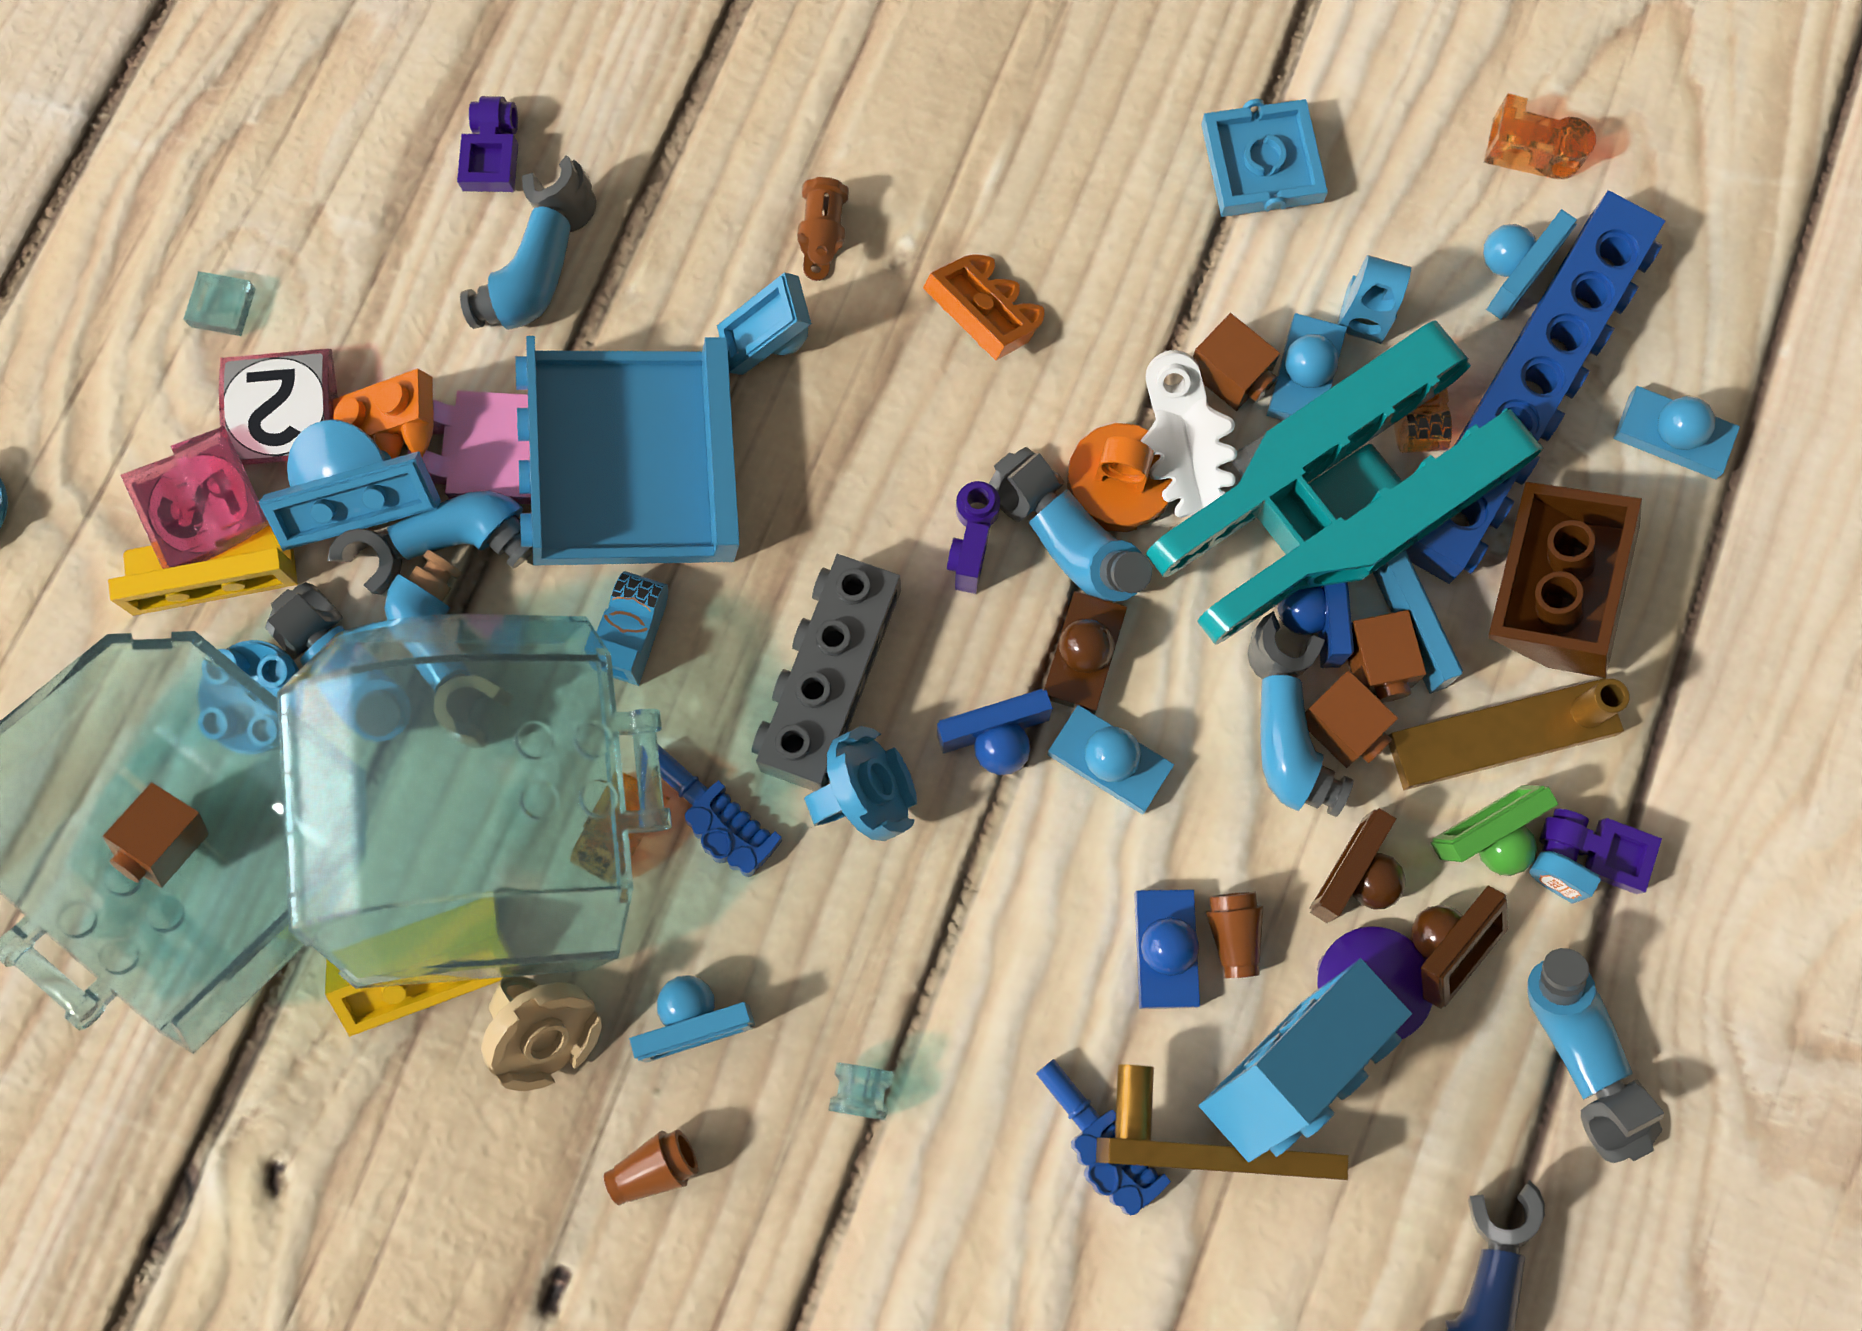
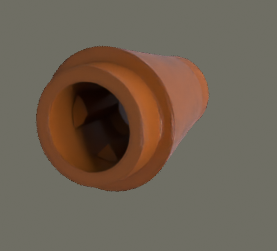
M1256 892L1210 896L1211 910L1205 913L1221 964L1224 967L1225 978H1245L1260 975L1259 963L1263 906H1257Z
M677 1129L668 1134L661 1130L615 1165L613 1169L605 1172L604 1182L611 1199L620 1206L628 1201L632 1202L687 1186L688 1178L698 1173V1162L690 1142L682 1131Z

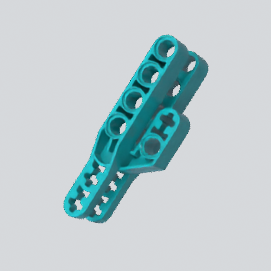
M1434 320L1422 326L1268 430L1238 485L1174 527L1148 549L1146 556L1163 578L1168 577L1184 568L1255 518H1258L1286 555L1220 599L1197 620L1215 645L1230 638L1299 589L1363 580L1516 474L1543 451L1544 448L1516 414L1507 408L1481 428L1477 424L1469 428L1455 446L1436 459L1431 454L1404 481L1400 479L1373 444L1360 448L1445 390L1470 368L1469 358L1438 321Z

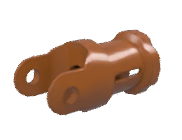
M816 177L806 180L802 185V197L806 200L804 221H801L798 225L797 238L801 251L804 254L803 271L809 279L814 281H821L827 277L830 262L845 240V228L841 225L842 205L849 198V188L842 184L841 181L829 177ZM818 266L821 269V271L815 273L812 271L811 267Z

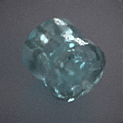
M837 1062L835 1076L839 1080L838 1091L836 1095L830 1098L828 1111L886 1121L888 1108L883 1101L885 1090L893 1083L894 1072Z

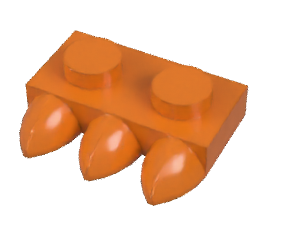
M979 254L967 255L931 272L923 289L995 360L1029 343L1033 334L1044 320L1045 311L1040 305L1030 303L1013 305L1020 291V285L1017 281L1008 279L988 280L995 268V259L993 257Z
M417 368L333 399V419L351 423L362 429L373 439L380 450L390 455L391 459L399 457L403 440L412 453L419 451L423 457L433 435V377Z

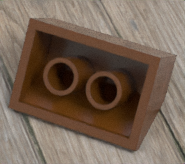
M1525 481L1491 622L1489 639L1547 668L1606 678L1639 533L1642 498Z

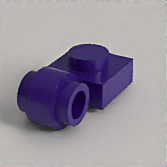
M481 96L479 101H472L469 105V124L473 134H461L457 183L462 191L514 192L518 156V142L513 135L517 133L518 129L516 104L514 102H506L503 96Z
M970 482L963 486L957 495L956 514L959 521L966 526L964 539L953 537L947 563V570L956 572L955 590L973 594L977 593L990 527L997 520L1000 511L999 494L992 485L986 482ZM973 503H982L986 507L982 509H975L970 505Z
M1555 809L1553 816L1545 819L1539 842L1543 844L1542 852H1555L1576 862L1578 856L1586 854L1588 857L1585 867L1599 875L1602 882L1634 894L1646 893L1662 838L1609 818L1599 820L1595 834H1593L1594 831L1587 828L1589 819L1586 816L1566 809Z

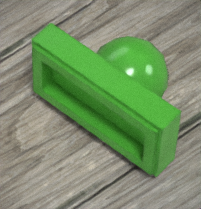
M1521 785L1434 837L1430 843L1440 860L1464 862L1479 853L1481 861L1491 871L1503 876H1513L1524 872L1534 862L1537 851L1534 834L1525 824L1559 804L1549 787Z

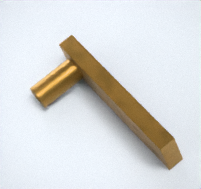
M1603 678L1392 732L1388 736L1393 740L1388 745L1404 791L1617 736L1624 732L1618 713L1627 707L1630 695L1627 687L1619 680Z
M1118 1064L1115 1138H1097L1096 1162L1348 1180V1155L1285 1151L1275 1157L1268 1150L1248 1163L1235 1147L1151 1141L1154 1067Z

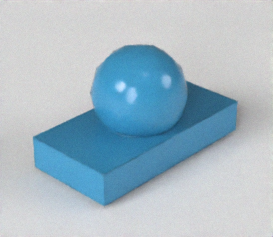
M1561 209L1537 241L1527 228L1518 224L1502 225L1488 235L1483 250L1485 264L1493 273L1508 277V279L1487 307V311L1501 320L1503 317L1507 318L1576 227V218Z
M784 272L717 325L719 337H727L729 373L744 375L772 353L775 355H788L802 347L808 337V326L812 323L798 275Z
M1297 313L1294 314L1266 416L1284 420L1332 387L1347 327Z
M1636 386L1628 397L1613 439L1716 480L1724 473L1740 426L1715 417L1710 405L1698 397L1683 396L1672 400Z
M1077 705L1047 753L1054 760L1142 815L1175 765L1139 743L1128 730L1113 727L1080 705Z
M691 975L677 976L664 985L657 999V1014L665 1027L629 1038L634 1058L648 1063L752 1030L755 1022L751 1008L746 1002H742L714 1011V995L708 984L702 979Z

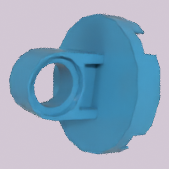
M859 726L832 741L827 752V773L830 784L804 798L814 826L847 817L858 831L871 840L887 841L913 826L915 819L908 818V808L917 804V794L911 774L895 747L885 751L875 741L876 737L880 736L881 733L874 728Z

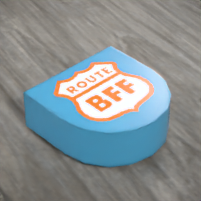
M1551 851L1540 852L1529 871L1530 875L1539 884L1572 904L1592 897L1601 881L1596 873L1564 855Z

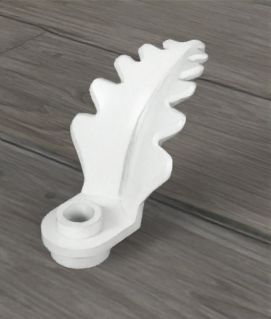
M1168 350L1157 355L1150 362L1146 371V384L1156 420L1141 442L1148 445L1154 451V455H1160V458L1151 467L1149 475L1153 480L1173 479L1163 491L1162 497L1167 502L1181 499L1175 508V515L1183 518L1194 515L1226 492L1220 488L1230 487L1235 484L1233 473L1218 468L1220 465L1230 462L1237 457V451L1234 447L1219 441L1220 438L1234 430L1235 423L1231 417L1208 406L1202 376L1196 360L1183 351ZM1172 373H1178L1183 376V380L1176 385H1167L1164 382L1166 376Z

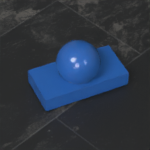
M1348 582L1299 589L1278 604L1277 612L1280 620L1292 633L1309 635L1318 632V637L1325 640L1319 653L1321 668H1340L1354 652Z
M1043 689L940 720L937 724V738L942 753L945 754L974 745L977 760L990 773L1008 775L1020 770L1028 761L1031 751L1030 740L1024 729L1050 720L1053 708L1047 690L1043 691Z
M1194 890L1136 891L1134 893L1139 1009L1200 1007L1198 976L1199 942L1196 934Z

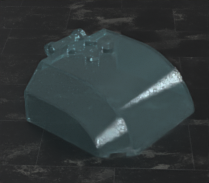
M444 614L407 617L371 623L337 633L278 690L277 708L289 932L306 947L311 945L340 970L338 974L355 989L588 971L618 959L634 889L628 833L663 831L672 828L670 808H665L663 803L656 732L662 730L660 710L616 711L611 654L586 616ZM619 735H633L640 810L626 811Z
M196 631L172 632L171 638L137 640L133 639L131 633L107 634L0 721V894L25 915L24 918L0 938V962L6 967L15 965L66 1010L64 1018L78 1030H84L95 1023L104 1013L107 1005L118 996L160 1034L194 1054L312 938L342 900L368 854L366 771ZM151 782L198 811L209 833L206 839L163 888L145 877L139 883H136L114 868L109 862L114 855L102 837ZM44 934H47L97 978L85 991H82L33 948L35 942Z

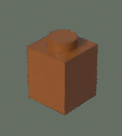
M1231 312L1195 349L1193 358L1199 366L1203 384L1236 412L1249 398L1258 402L1277 380V376L1272 371L1280 356V352Z
M1409 610L1353 621L1354 652L1348 658L1351 673L1376 695L1382 703L1399 700L1411 695L1410 688H1413L1426 675Z
M1349 670L1305 712L1309 732L1346 768L1360 756L1369 764L1393 740L1385 731L1398 719Z
M151 782L102 837L114 855L109 861L114 868L136 883H139L145 877L163 888L206 839L209 833L198 811Z

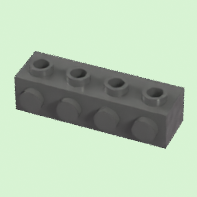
M836 554L831 570L824 567L821 569L812 593V599L818 601L811 620L806 618L801 620L793 640L792 649L799 652L792 670L783 669L773 691L772 701L778 702L771 723L762 721L754 738L752 753L758 755L756 763L760 772L812 791L828 785L827 752L832 741L849 730L901 593L900 575L840 554Z

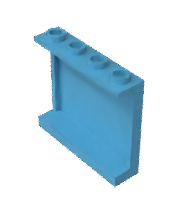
M526 336V356H515L516 390L528 391V408H517L518 441H529L530 460H519V493L531 494V513H520L521 547H533V566L734 562L740 544L727 337H705L702 352L535 351V336Z

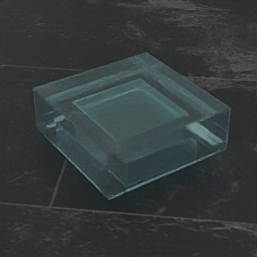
M198 271L183 320L192 328L242 336L256 288L250 280Z

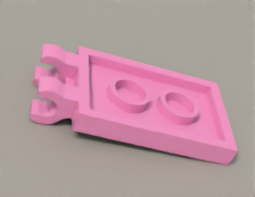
M457 391L455 406L433 400V434H444L442 453L438 455L426 451L422 459L434 485H446L445 494L449 499L468 492L490 490L509 496L519 504H531V494L519 493V460H530L529 441H518L517 408H528V394Z

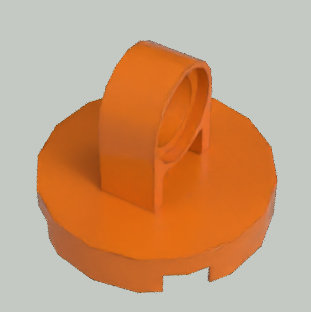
M1114 423L1096 428L1079 441L1069 461L1067 489L1104 530L1118 532L1137 530L1138 526L1147 524L1151 520H1156L1160 517L1169 503L1163 499L1162 493L1173 479H1151L1149 471L1160 458V455H1154V451L1148 445L1141 442L1148 430L1138 425Z

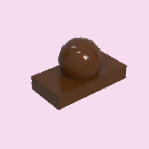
M1074 591L1044 690H1047L1050 701L1072 708L1080 705L1092 714L1096 713L1127 606Z
M1380 808L1374 809L1362 818L1309 907L1311 914L1325 923H1329L1340 916L1351 896L1361 905L1371 909H1386L1398 902L1406 886L1403 868L1393 857L1377 853L1397 818Z
M1488 885L1464 915L1456 909L1444 905L1427 907L1417 914L1411 928V939L1419 953L1427 959L1421 966L1424 1000L1440 1009L1446 1007L1508 930L1506 894Z

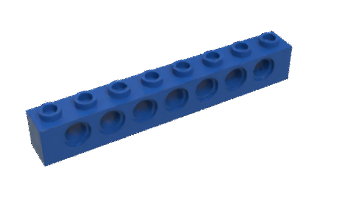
M1610 190L1605 193L1587 219L1455 445L1469 428L1475 424L1481 428L1500 415L1506 408L1508 410L1511 409L1537 440L1541 438L1547 442L1552 437L1565 415L1564 412L1557 409L1565 395L1572 399L1590 372L1582 364L1589 353L1597 356L1614 331V327L1606 324L1613 311L1622 314L1635 295L1639 286L1632 283L1631 280L1637 269L1645 273L1661 250L1663 244L1655 241V238L1666 220ZM1602 257L1612 261L1615 266L1607 264ZM1576 298L1584 299L1590 304L1591 308L1581 305ZM1551 339L1562 342L1568 351L1557 348ZM1526 381L1538 384L1544 394L1532 391L1527 386ZM1537 456L1516 474L1462 510L1461 513L1467 518L1469 526H1460L1449 519L1406 549L1411 563L1448 584L1462 570L1471 574L1489 545L1481 541L1489 525L1498 529L1514 504V500L1507 497L1514 482L1523 485L1540 457Z

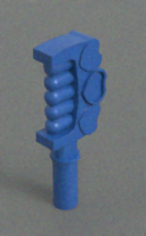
M659 744L652 747L643 758V761L679 793V797L685 798L692 805L685 813L686 823L693 829L695 837L701 839V845L705 853L711 855L715 862H728L732 870H739L743 876L750 877L768 860L782 842V837L776 831L771 835L769 830L765 828L760 829L761 824L759 821L750 820L751 815L749 812L741 811L739 803L731 802V797L725 793L726 788L719 780L710 788H706L699 781L698 776H693Z
M1052 1059L1036 1073L1068 1113V1119H1072L1082 1131L1071 1141V1148L1077 1153L1080 1165L1087 1166L1084 1171L1086 1181L1093 1186L1094 1191L1099 1195H1109L1110 1203L1119 1206L1124 1214L1136 1215L1143 1207L1154 1200L1171 1181L1165 1174L1158 1176L1156 1169L1153 1167L1096 1162L1097 1138H1115V1122L1113 1121H1115L1116 1113L1114 1110H1109L1099 1116L1091 1106V1101L1083 1096L1055 1059Z

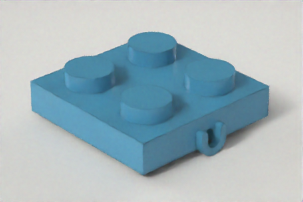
M1252 99L1247 101L1243 108L1204 113L1201 126L1221 217L1261 211L1268 212L1275 209L1283 210L1289 207L1324 202L1328 190L1306 99L1264 105L1262 99ZM1258 106L1257 111L1251 112L1252 107Z

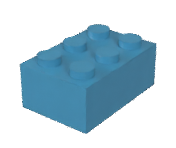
M1360 958L1301 1001L1198 1106L1248 1163L1268 1150L1277 1157L1291 1147L1302 1134L1306 1138L1312 1136L1332 1118L1334 1111L1329 1105L1337 1096L1340 1100L1347 1098L1366 1081L1369 1075L1363 1068L1370 1062V1059L1376 1064L1400 1044L1402 1039L1396 1031L1412 1013Z

